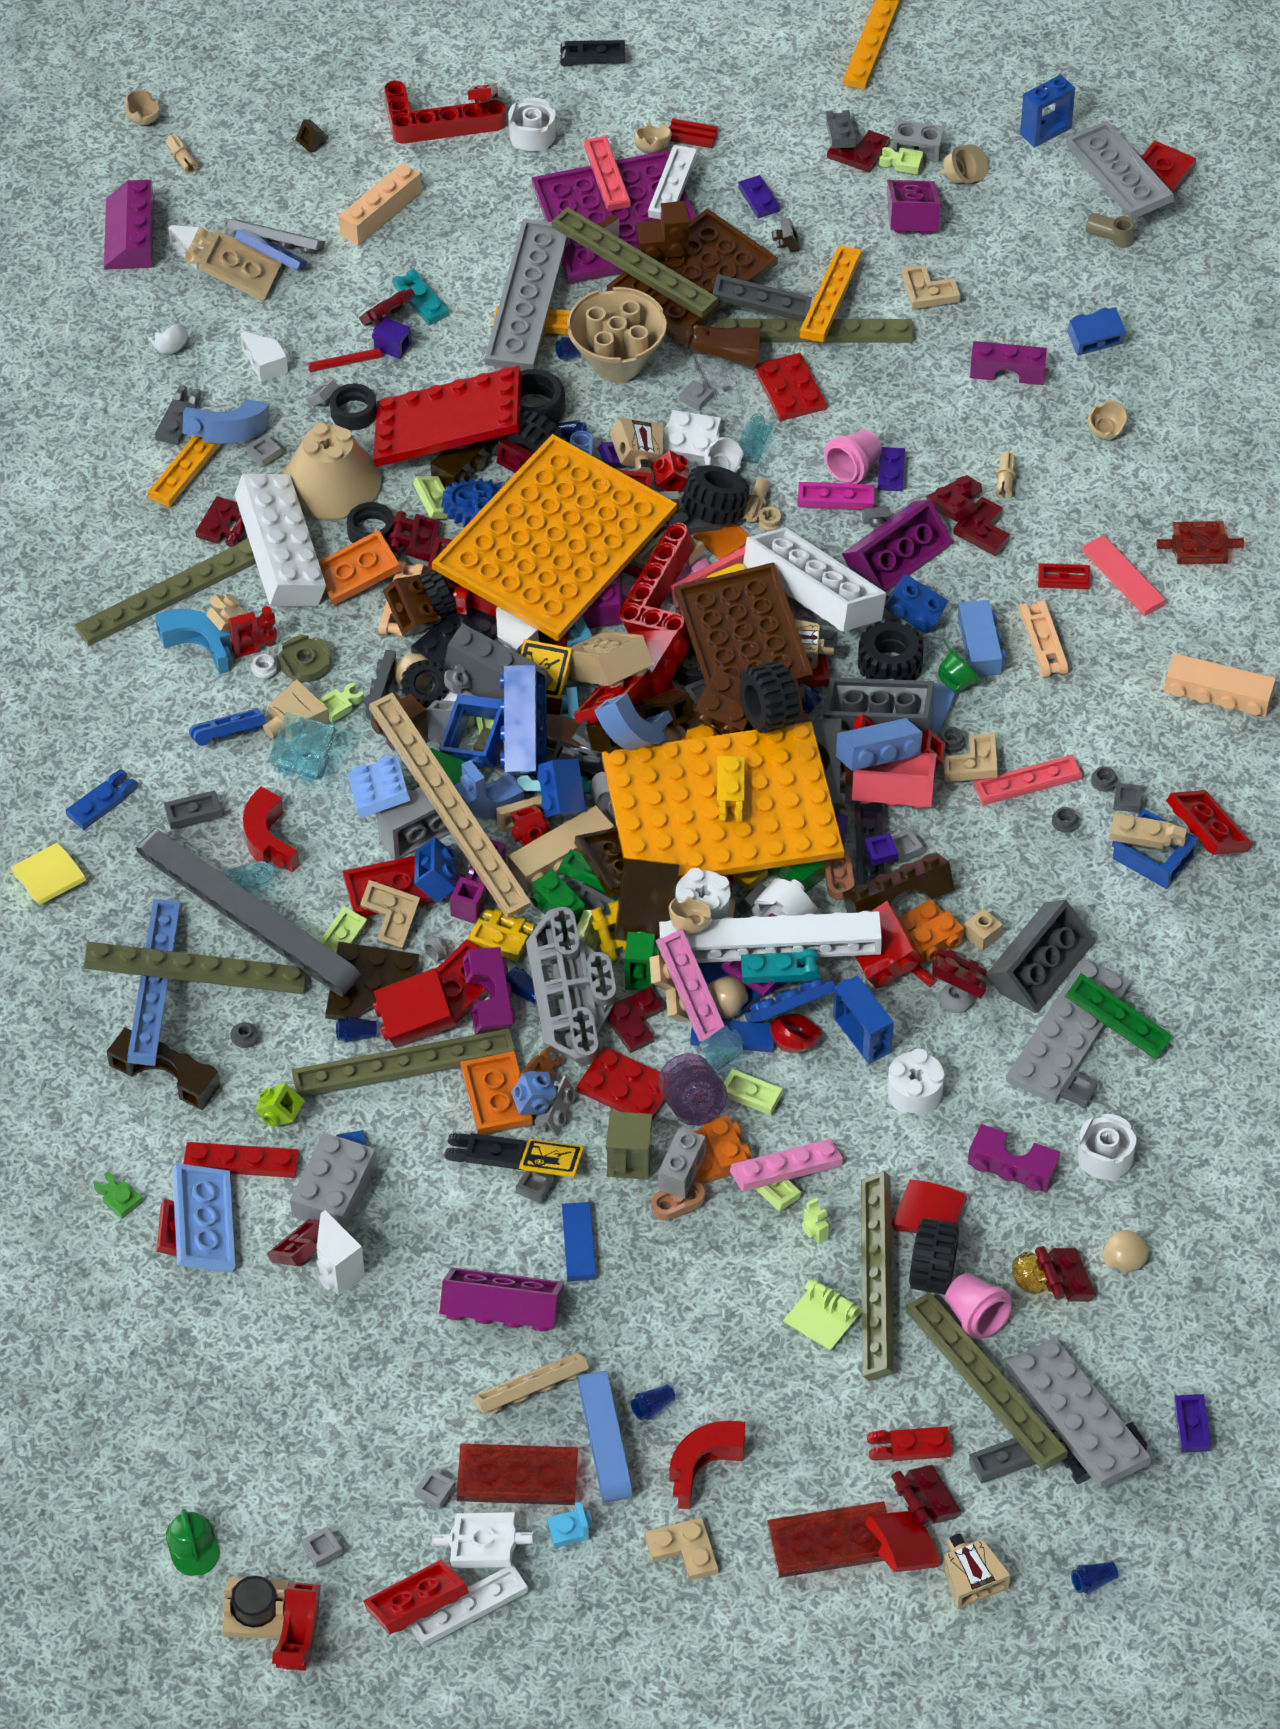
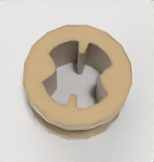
M769 506L759 511L758 524L763 530L773 531L780 527L781 512L777 508ZM769 517H773L774 520L771 518V521L765 520V518L769 519Z

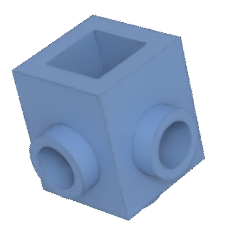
M536 1071L524 1072L511 1092L519 1115L545 1114L557 1095L556 1087L552 1083L549 1072Z

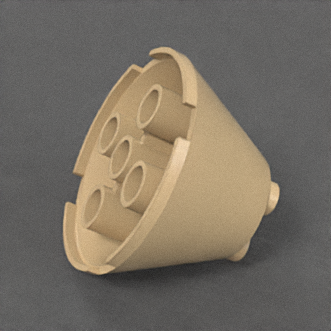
M613 287V291L599 293V290H596L582 297L572 307L568 316L567 327L570 340L597 375L607 381L625 384L641 371L661 344L666 334L667 321L661 305L648 294L632 288Z
M325 423L315 424L313 429L305 435L282 473L290 474L303 515L322 521L345 519V516L357 505L374 502L381 489V472L379 467L375 466L373 458L354 439L351 432L346 428L326 425Z

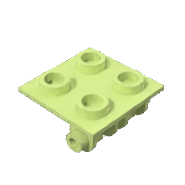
M810 1279L805 1286L807 1292L789 1312L783 1322L831 1351L862 1313V1308L857 1306L855 1302H851L841 1296L840 1293H836L832 1288L821 1284L819 1280L813 1281Z

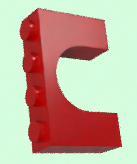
M678 630L630 631L629 634L643 635L654 665L647 667L646 675L650 683L642 690L643 693L634 698L633 705L664 692L687 655L690 647Z

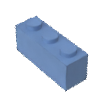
M990 600L960 602L958 606V623L967 664L978 677L1001 675L1002 665H1006V654L1004 649H1000L1002 638L1000 629L996 630L995 627L997 625L996 610L991 609Z
M907 718L840 732L837 733L836 757L853 771L920 756L922 731Z

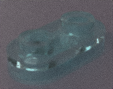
M262 861L232 868L223 873L229 879L237 878L232 881L247 892L266 888L274 880L272 866Z

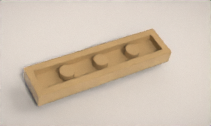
M576 1352L474 1395L472 1400L479 1411L492 1414L500 1411L503 1408L502 1405L511 1401L517 1403L526 1400L530 1393L537 1390H550L555 1387L556 1382L563 1379H575L577 1375H581V1372L589 1369L586 1358Z

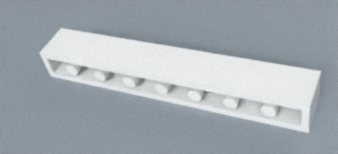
M835 912L817 915L752 916L750 918L726 917L723 919H712L710 925L701 932L685 934L697 963L741 961V955L802 952L809 948L816 949L818 957L881 954L879 912ZM671 920L659 922L660 938L677 931L672 926Z

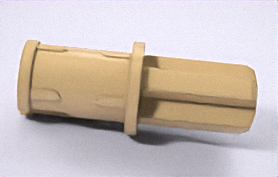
M169 135L166 144L172 151L174 160L181 164L187 174L193 173L190 165L197 171L199 165L190 154V148L183 144L178 135Z
M1005 451L1000 455L999 469L996 471L998 479L996 496L999 498H1004V491H1006V498L1012 496V482L1016 478L1014 471L1015 455L1009 451Z
M764 478L755 480L752 492L748 495L747 505L743 514V518L748 523L756 522L759 511L766 505L765 498L770 488V483Z

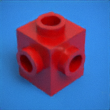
M668 450L652 463L654 480L656 481V486L666 492H680L685 488L690 472L689 462L684 456Z
M535 804L510 813L514 825L510 827L512 837L515 843L519 842L522 847L551 830L548 818L542 816L541 810Z

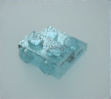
M286 712L268 761L275 767L274 771L286 776H289L290 772L297 773L300 780L308 783H313L314 779L321 781L330 759L328 752L337 729L333 726Z

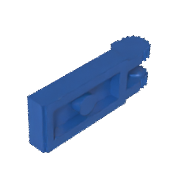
M119 769L109 777L108 781H104L68 807L66 815L81 829L85 830L122 803L124 798L137 789L138 782L134 779L124 782L128 774L124 770ZM123 783L119 790H117L116 787Z

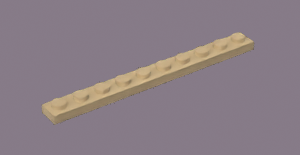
M393 692L370 703L369 710L505 917L508 919L529 908L531 905L529 898Z

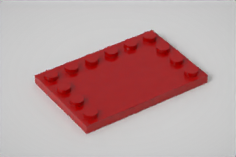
M505 367L499 371L481 373L475 377L457 379L451 383L433 385L427 389L409 391L403 395L386 397L377 401L373 450L375 466L379 467L520 432L522 385L520 367Z

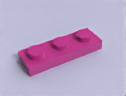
M799 482L798 507L864 510V508H873L874 485Z

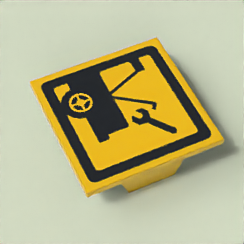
M524 639L520 655L546 669L554 679L547 689V697L561 699L563 687L567 684L571 668L569 662L573 649Z
M528 1139L519 1169L524 1170V1172L531 1171L568 1177L573 1176L574 1179L584 1146Z

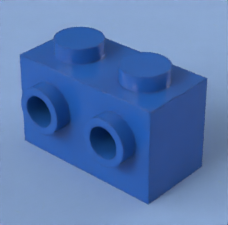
M1116 307L1110 309L1101 308L1089 315H1077L1069 321L1067 330L1077 356L1123 344L1126 334Z
M905 573L895 585L884 608L911 624L915 629L928 634L938 622L948 600Z
M578 759L551 760L537 765V777L540 782L541 803L545 818L572 816L586 811Z
M433 837L415 851L414 884L436 903L444 897L452 895L457 885V855L450 846L444 845L436 837Z

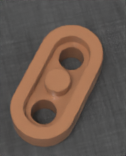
M845 852L843 858L824 860L827 892L830 897L836 900H844L842 892L854 886L851 858Z
M693 1181L687 1196L695 1197L692 1200L683 1199L662 1191L657 1192L651 1199L652 1214L660 1220H671L698 1209L705 1201L703 1185L698 1181ZM668 1206L670 1209L665 1210L661 1209V1207Z

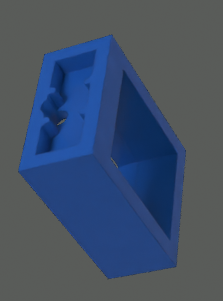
M1061 74L1023 93L1020 135L1034 148L1072 129L1075 87ZM1055 103V111L1042 117V109Z
M458 694L439 751L466 762L471 760L474 765L478 766V769H484V767L495 768L504 743L500 737L501 726H504V715H501L500 712L501 699ZM470 716L495 719L484 752L459 749Z
M1143 809L1137 816L1165 821L1146 809ZM1187 833L1184 846L1170 844V847L1175 849V851L1163 865L1131 849L1130 847L1133 844L1117 841L1112 842V847H1114L1112 859L1167 889L1196 855L1198 838Z
M858 975L841 981L834 987L833 1019L868 1064L892 1053L894 1021Z

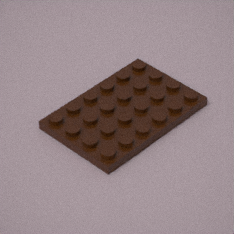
M708 208L689 222V256L655 259L711 294L713 293L717 274L754 283L778 264V257ZM627 272L622 273L607 285V291H613V287H626L639 290L654 298L661 305L667 321L666 335L673 340L676 326L686 328L687 325L691 327L700 325L727 304L718 301V305L702 319Z
M774 562L674 587L706 688L715 668L741 678V674L745 669L773 661L783 663L793 679H798V685L814 681L810 663Z

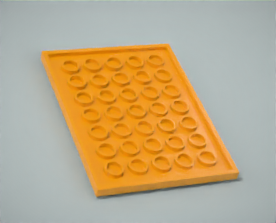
M552 434L434 559L432 569L559 641L677 511V503Z
M812 721L797 723L767 733L749 730L661 743L633 751L620 749L614 750L610 754L607 751L602 752V762L623 858L679 864L677 882L692 868L712 871L723 876L844 857V849ZM717 756H744V807H742V821H736V807H725L727 809V817L725 821H719V806H717Z

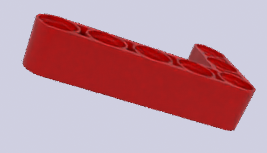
M393 80L386 83L384 87L385 105L394 141L400 144L499 131L506 126V106L499 100L411 111L404 83Z
M674 523L667 528L620 608L619 618L627 633H630V631L678 630L687 644L690 642L684 617L678 613L660 609L671 590V585L675 583L695 547L692 536L685 524Z

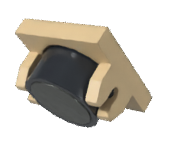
M260 1576L228 1578V1585L224 1587L223 1637L280 1639L285 1612L286 1589L289 1586L288 1580L266 1579Z

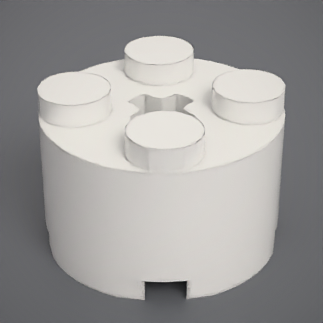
M540 98L523 99V103L518 105L515 103L511 106L508 112L509 138L512 146L525 151L544 152L548 150L556 138V112L554 108L552 109L549 106V102Z
M699 868L688 870L687 874L679 880L676 886L675 898L678 902H683L690 896L692 899L702 900L710 906L712 919L728 917L730 906L728 879L708 870H701Z
M774 879L753 903L755 906L752 908V913L754 916L768 917L771 913L776 916L815 914L818 908L804 892L805 888L799 881L793 879L790 882L785 879Z
M914 1049L912 1052L904 1053L894 1059L889 1066L887 1085L888 1099L892 1106L902 1113L907 1114L909 1112L916 1113V1115L930 1113L938 1107L943 1095L944 1070L940 1062L927 1054L923 1049Z
M1102 1114L1099 1118L1093 1119L1092 1117L1083 1124L1079 1136L1077 1151L1079 1167L1095 1178L1116 1181L1126 1174L1133 1164L1136 1147V1135L1131 1129L1129 1122L1113 1114Z

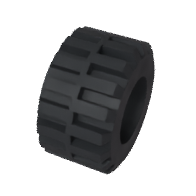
M525 411L520 413V432L500 436L498 441L506 438L535 453L552 434L564 441L566 439L562 436V431L556 427V424L548 420L547 417L541 416L536 412Z
M711 465L697 466L689 472L681 503L690 514L706 522L715 524L736 523L742 518L750 486L743 477L729 469Z
M885 620V623L875 622L874 627L870 625L866 628V632H862L859 640L858 669H860V674L862 677L866 676V679L917 680L923 665V638L919 636L918 630L912 629V625L908 623L904 625L899 620H896V622ZM893 652V653H897V654H899V655H897V656H887V655H884V654H882V653Z
M773 661L747 668L742 672L739 687L741 704L749 723H751L755 730L759 733H767L792 726L796 723L800 710L799 695L794 679L783 663Z
M923 1218L920 1221L910 1268L909 1283L911 1289L946 1294L952 1282L959 1240L958 1224Z

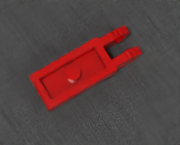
M948 1426L890 1430V1432L879 1430L867 1434V1442L869 1444L890 1443L891 1448L887 1446L871 1448L869 1450V1458L874 1461L951 1457L952 1454Z

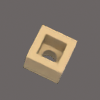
M983 908L964 923L963 935L983 951L1002 937L1003 924Z

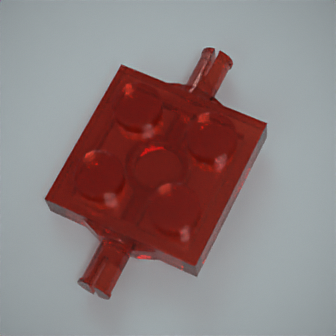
M1224 521L1173 522L1172 539H1156L1157 550L1172 549L1176 556L1177 564H1228V549L1244 548V538H1228L1225 533Z

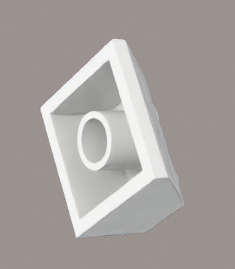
M324 1210L320 1214L317 1240L319 1280L327 1290L332 1289L339 1296L365 1276L362 1246Z

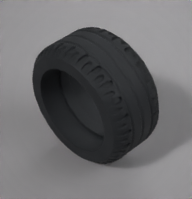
M522 370L521 397L528 394H539L549 398L550 401L537 407L521 405L520 413L525 411L536 412L541 416L544 415L551 422L558 424L563 418L566 408L563 384L559 378L545 370Z

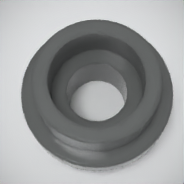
M948 727L939 735V738L946 743L945 751H959L965 744L963 733L956 727Z
M1106 766L1097 768L1091 776L1092 786L1103 792L1113 790L1118 781L1114 770Z
M1061 807L1052 816V825L1060 832H1071L1078 826L1079 819L1072 808Z
M239 1023L231 1030V1040L240 1048L251 1047L258 1039V1030L251 1023ZM248 1032L246 1035H241L240 1033Z

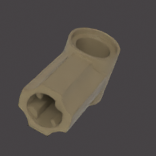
M1091 213L1086 225V232L1111 239L1120 248H1128L1134 243V220H1131L1128 216H1119L1114 219Z

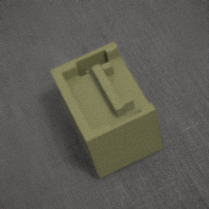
M610 1111L606 1141L607 1177L649 1180L652 1152V1114Z

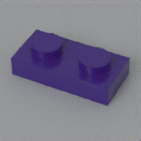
M760 175L738 182L739 190L758 219L780 212V205Z
M882 447L879 458L877 490L903 492L905 448Z
M1204 1394L1175 1395L1174 1408L1181 1453L1210 1451L1211 1440Z

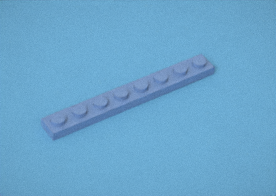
M153 899L145 948L164 951L174 950L180 911L179 901ZM141 975L127 1063L155 1066L168 978Z

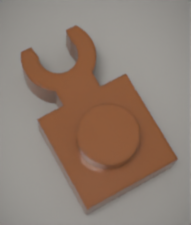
M550 1046L542 1050L540 1056L533 1057L519 1077L524 1072L529 1071L549 1072L550 1078L553 1080L557 1074L552 1069L559 1066L563 1058L560 1056L553 1061L550 1057L553 1047Z

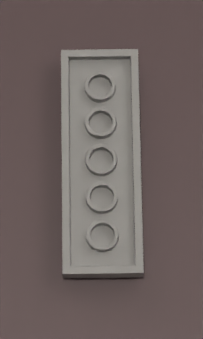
M1108 121L1065 139L1069 150L1131 220L1174 202V194Z
M1083 958L1006 1075V1082L1053 1104H1056L1058 1101L1060 1090L1072 1071H1077L1106 1026L1064 996L1080 973L1121 1001L1131 986V980Z
M1052 1338L1006 1361L1008 1372L1048 1423L1053 1426L1055 1432L1059 1434L1062 1441L1100 1489L1151 1464L1150 1455L1056 1338Z

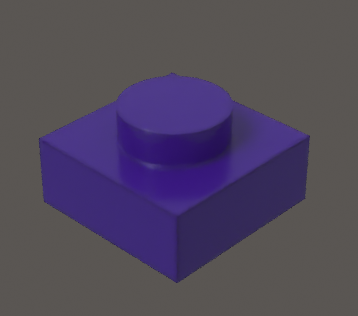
M601 442L597 449L604 463L613 468L628 467L620 463L613 442Z
M890 833L864 839V846L872 866L898 860L899 853Z

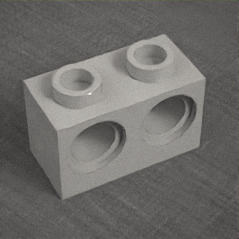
M897 120L892 149L895 152H899L900 148L923 151V160L939 162L943 146L944 126Z
M678 1128L658 1171L659 1191L683 1199L686 1198L706 1155L704 1135Z

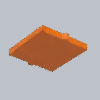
M736 523L721 524V530L692 534L698 541L703 542L704 546L719 560L744 547L747 537H750Z

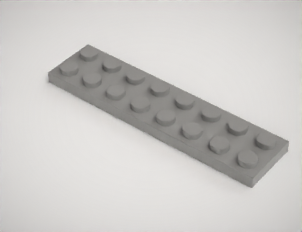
M531 219L522 220L486 351L485 365L504 368L519 366L520 370L534 369L569 238L552 228V222Z

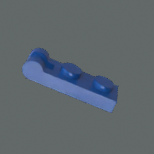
M258 708L195 724L190 727L189 735L198 745L205 746L212 738H229L234 735V732L242 730L244 732L255 731L259 726L266 724L265 717Z

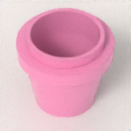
M861 429L847 436H837L829 441L824 449V459L828 470L836 479L846 484H857L867 476L869 468L880 457L882 447L874 433Z
M964 1273L958 1276L949 1285L945 1294V1301L960 1320L962 1329L973 1339H982L995 1334L1006 1323L1011 1312L1012 1299L1009 1293L1001 1287H994L971 1273Z

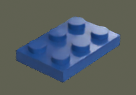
M823 978L806 981L799 984L800 990L798 988L787 989L775 994L776 1000L773 998L763 999L750 1004L751 1010L744 1012L747 1022L766 1020L834 992L833 980L823 981Z

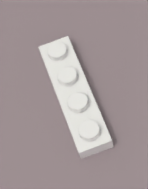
M673 145L648 209V217L661 219V203L677 202L680 200L696 159L697 149Z
M511 1564V1567H506L469 1586V1593L460 1597L457 1602L447 1604L434 1611L432 1615L409 1624L422 1648L528 1593V1586L515 1566Z

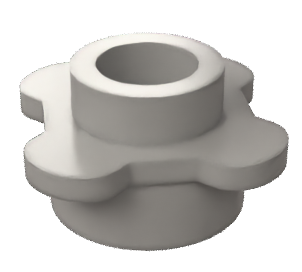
M458 664L452 671L447 670L445 672V686L454 694L461 693L463 688L468 689L471 687V680L468 678L462 665Z

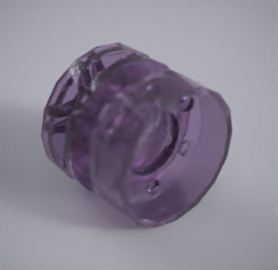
M692 1053L675 1056L660 1071L658 1079L659 1093L678 1120L687 1125L699 1126L710 1123L724 1109L727 1101L726 1086L707 1059Z

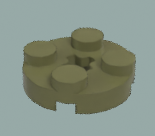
M308 635L293 637L283 644L282 651L279 653L280 669L293 682L295 680H298L300 683L320 678L330 670V649L320 638H317V640L309 639ZM305 656L306 658H311L307 661H301L300 657Z

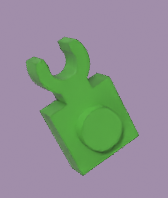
M109 1172L104 1173L105 1179L109 1182L108 1184L101 1185L97 1181L93 1182L95 1191L98 1194L105 1195L102 1197L103 1203L121 1219L143 1203V1198L124 1180L117 1185L114 1176Z

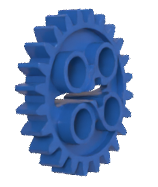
M469 478V482L460 479V484L452 482V486H447L446 491H443L441 504L443 513L448 514V519H454L455 524L462 522L464 528L502 488V482L493 484L492 479L484 482L482 478H479V481Z

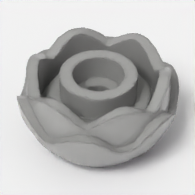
M951 984L944 986L940 992L939 997L942 1007L952 1013H962L968 1010L974 1003V995Z

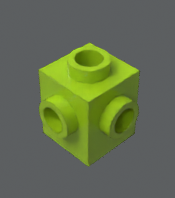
M284 1083L265 1088L258 1097L259 1102L254 1111L262 1117L266 1124L277 1127L293 1122L305 1100L289 1085Z

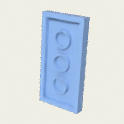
M397 755L394 757L384 756L378 759L377 763L368 766L365 764L353 768L351 772H348L359 818L411 801Z
M176 1163L172 1172L177 1266L232 1273L235 1268L230 1171Z

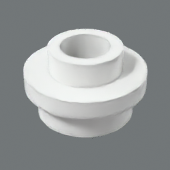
M260 654L254 658L251 664V671L258 678H269L276 673L277 663L270 655Z

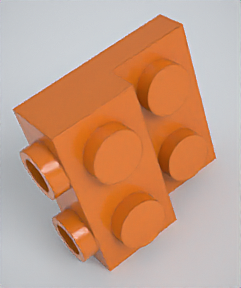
M931 899L900 916L923 959L919 965L926 961L931 962L935 960L934 953L938 947L945 950L949 948L954 949L963 941L964 928L948 910L943 912Z
M729 1115L703 1122L702 1129L694 1131L704 1135L706 1140V1155L694 1179L701 1184L732 1176L730 1168L733 1163L751 1159L748 1145L740 1143V1127L737 1121L731 1122Z

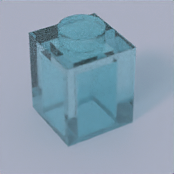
M726 1025L700 1043L699 1046L702 1054L717 1072L743 1054L742 1044L744 1041L735 1029L730 1031Z

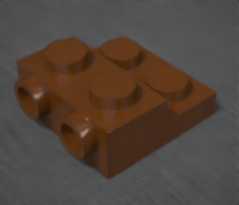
M715 668L707 688H704L695 707L694 718H697V721L702 725L708 727L713 725L721 728V731L725 734L746 731L749 721L741 704L740 678Z

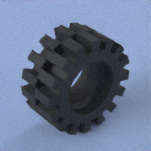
M433 569L420 574L427 594L439 617L457 609L456 602L453 601L452 591L444 575Z
M425 659L414 662L402 674L403 678L400 680L402 694L404 693L407 696L411 693L424 708L429 707L434 700L444 699L449 691L444 683L446 669L443 670L442 665L435 663L433 660ZM423 673L431 675L435 681L434 689L428 694L419 692L415 685L417 677Z

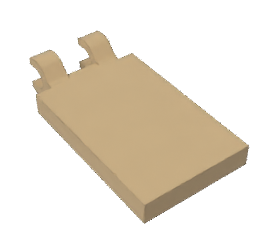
M199 227L192 241L193 244H190L183 260L190 264H200L198 270L264 301L282 263L216 230L215 234H212L206 229Z

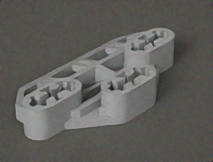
M558 907L547 911L526 941L545 1048L553 1047L551 1052L557 1055L558 1051L576 1063L589 1065L592 1064L599 1054L597 1037L616 1003L614 973L610 957L603 952H595L579 938L573 911L567 907ZM561 921H565L570 950H566L564 947ZM550 924L551 929H545L548 945L543 946L542 941L539 940L537 942V936L546 925ZM556 959L557 963L552 964L554 980L549 981L547 965L542 966L541 961ZM598 966H601L603 970V981L607 996H602L600 992V981L596 968ZM563 994V999H558L561 1015L556 1016L553 1000L548 1001L547 997ZM579 1021H583L585 1025L587 1045L590 1051H584ZM570 1031V1034H565L567 1047L561 1045L560 1036H554V1032Z

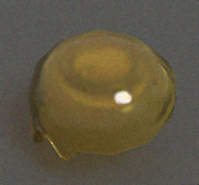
M1023 1252L1013 1260L1012 1276L1017 1286L1026 1293L1040 1294L1047 1290L1045 1283L1047 1279L1044 1272L1040 1271L1037 1266V1256L1034 1253L1028 1254V1252Z

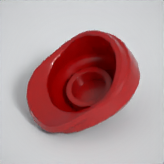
M800 1014L779 1016L770 1025L772 1038L783 1052L799 1053L816 1046L819 1040L822 1039L821 1030L811 1020Z

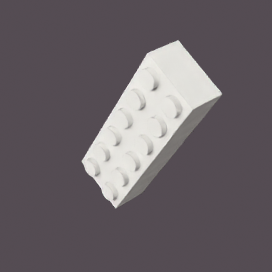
M242 473L235 497L269 605L318 606L326 583L290 474Z
M784 527L747 537L743 564L747 568H752L774 562L786 595L819 615L821 619L834 625L838 630L846 632L882 620L886 592L788 528Z

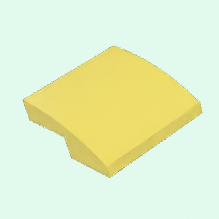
M58 843L11 867L13 875L26 887L29 896L39 905L86 881L79 867Z

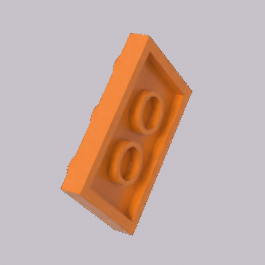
M380 530L318 561L326 583L325 591L334 606L402 570Z
M514 1051L460 1062L477 1134L483 1135L533 1125L531 1115H519L511 1093L520 1079V1070Z

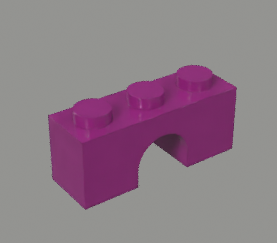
M973 341L970 378L994 381L996 372L1002 369H1010L1019 375V383L1043 385L1047 348Z
M490 839L506 863V844ZM471 863L467 877H460L450 897V910L452 917L476 924L490 896V892Z
M501 948L468 949L462 959L466 985H482L490 995V999L477 1001L471 1009L475 1035L510 1029L515 1024L516 1015L514 1008L510 1007L511 986L509 982H506L507 962L505 956L501 954Z
M981 1124L969 1149L968 1165H971L980 1172L988 1171L996 1174L1005 1181H1016L1024 1184L1030 1190H1041L1047 1193L1059 1167L1060 1152L1033 1143L1031 1150L1023 1156L1011 1155L1005 1150L1007 1133Z

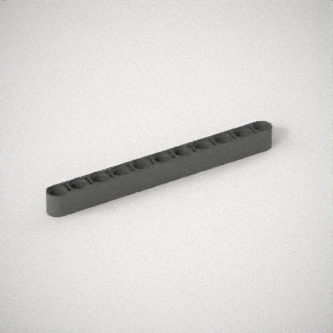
M153 828L135 847L137 852L157 869L337 995L343 997L362 977L360 972L350 962L160 830Z

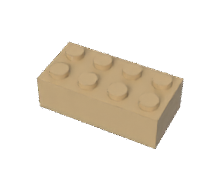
M604 630L568 647L573 649L569 662L571 667L569 672L570 679L581 681V683L587 682L591 685L600 684V686L606 685L614 688L623 684L625 678L631 675L632 677L642 675L647 672V667L654 665L643 635Z

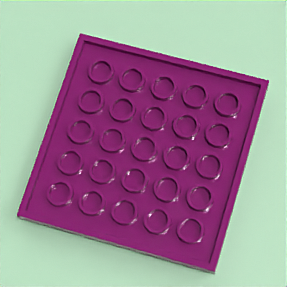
M665 150L616 160L631 207L607 211L591 165L532 177V186L545 221L552 222L567 207L595 224H599L614 214L619 218L618 238L638 249L636 223L661 220L648 217V209L668 161L670 151ZM684 189L679 201H685L690 222L696 216ZM568 238L562 261V268L568 284L625 272L571 238Z

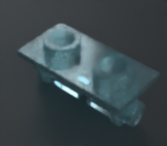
M755 414L751 417L750 422L747 421L739 441V445L744 453L741 459L743 461L758 464L771 430V426L765 425L762 414Z

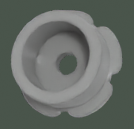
M429 936L428 941L423 945L425 953L434 961H438L440 958L445 959L448 954L447 942L440 936Z

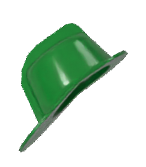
M943 639L949 653L938 669V675L942 683L954 692L964 690L973 683L981 685V680L977 674L957 656L948 642Z
M182 1509L181 1514L172 1520L166 1530V1541L175 1568L184 1575H204L215 1567L219 1558V1549L210 1521L204 1516Z

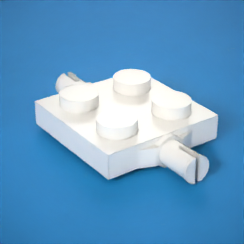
M672 410L669 423L663 428V454L671 450L687 459L704 461L707 448L712 442L720 438L721 418Z
M515 1512L460 1513L455 1516V1524L450 1534H432V1546H450V1563L452 1568L511 1567L512 1554L516 1544L533 1545L534 1532H516Z

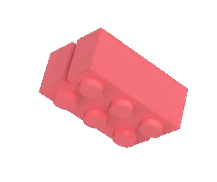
M921 752L920 756L854 770L852 800L861 803H885L890 806L901 804L911 805L915 808L931 807L936 754Z

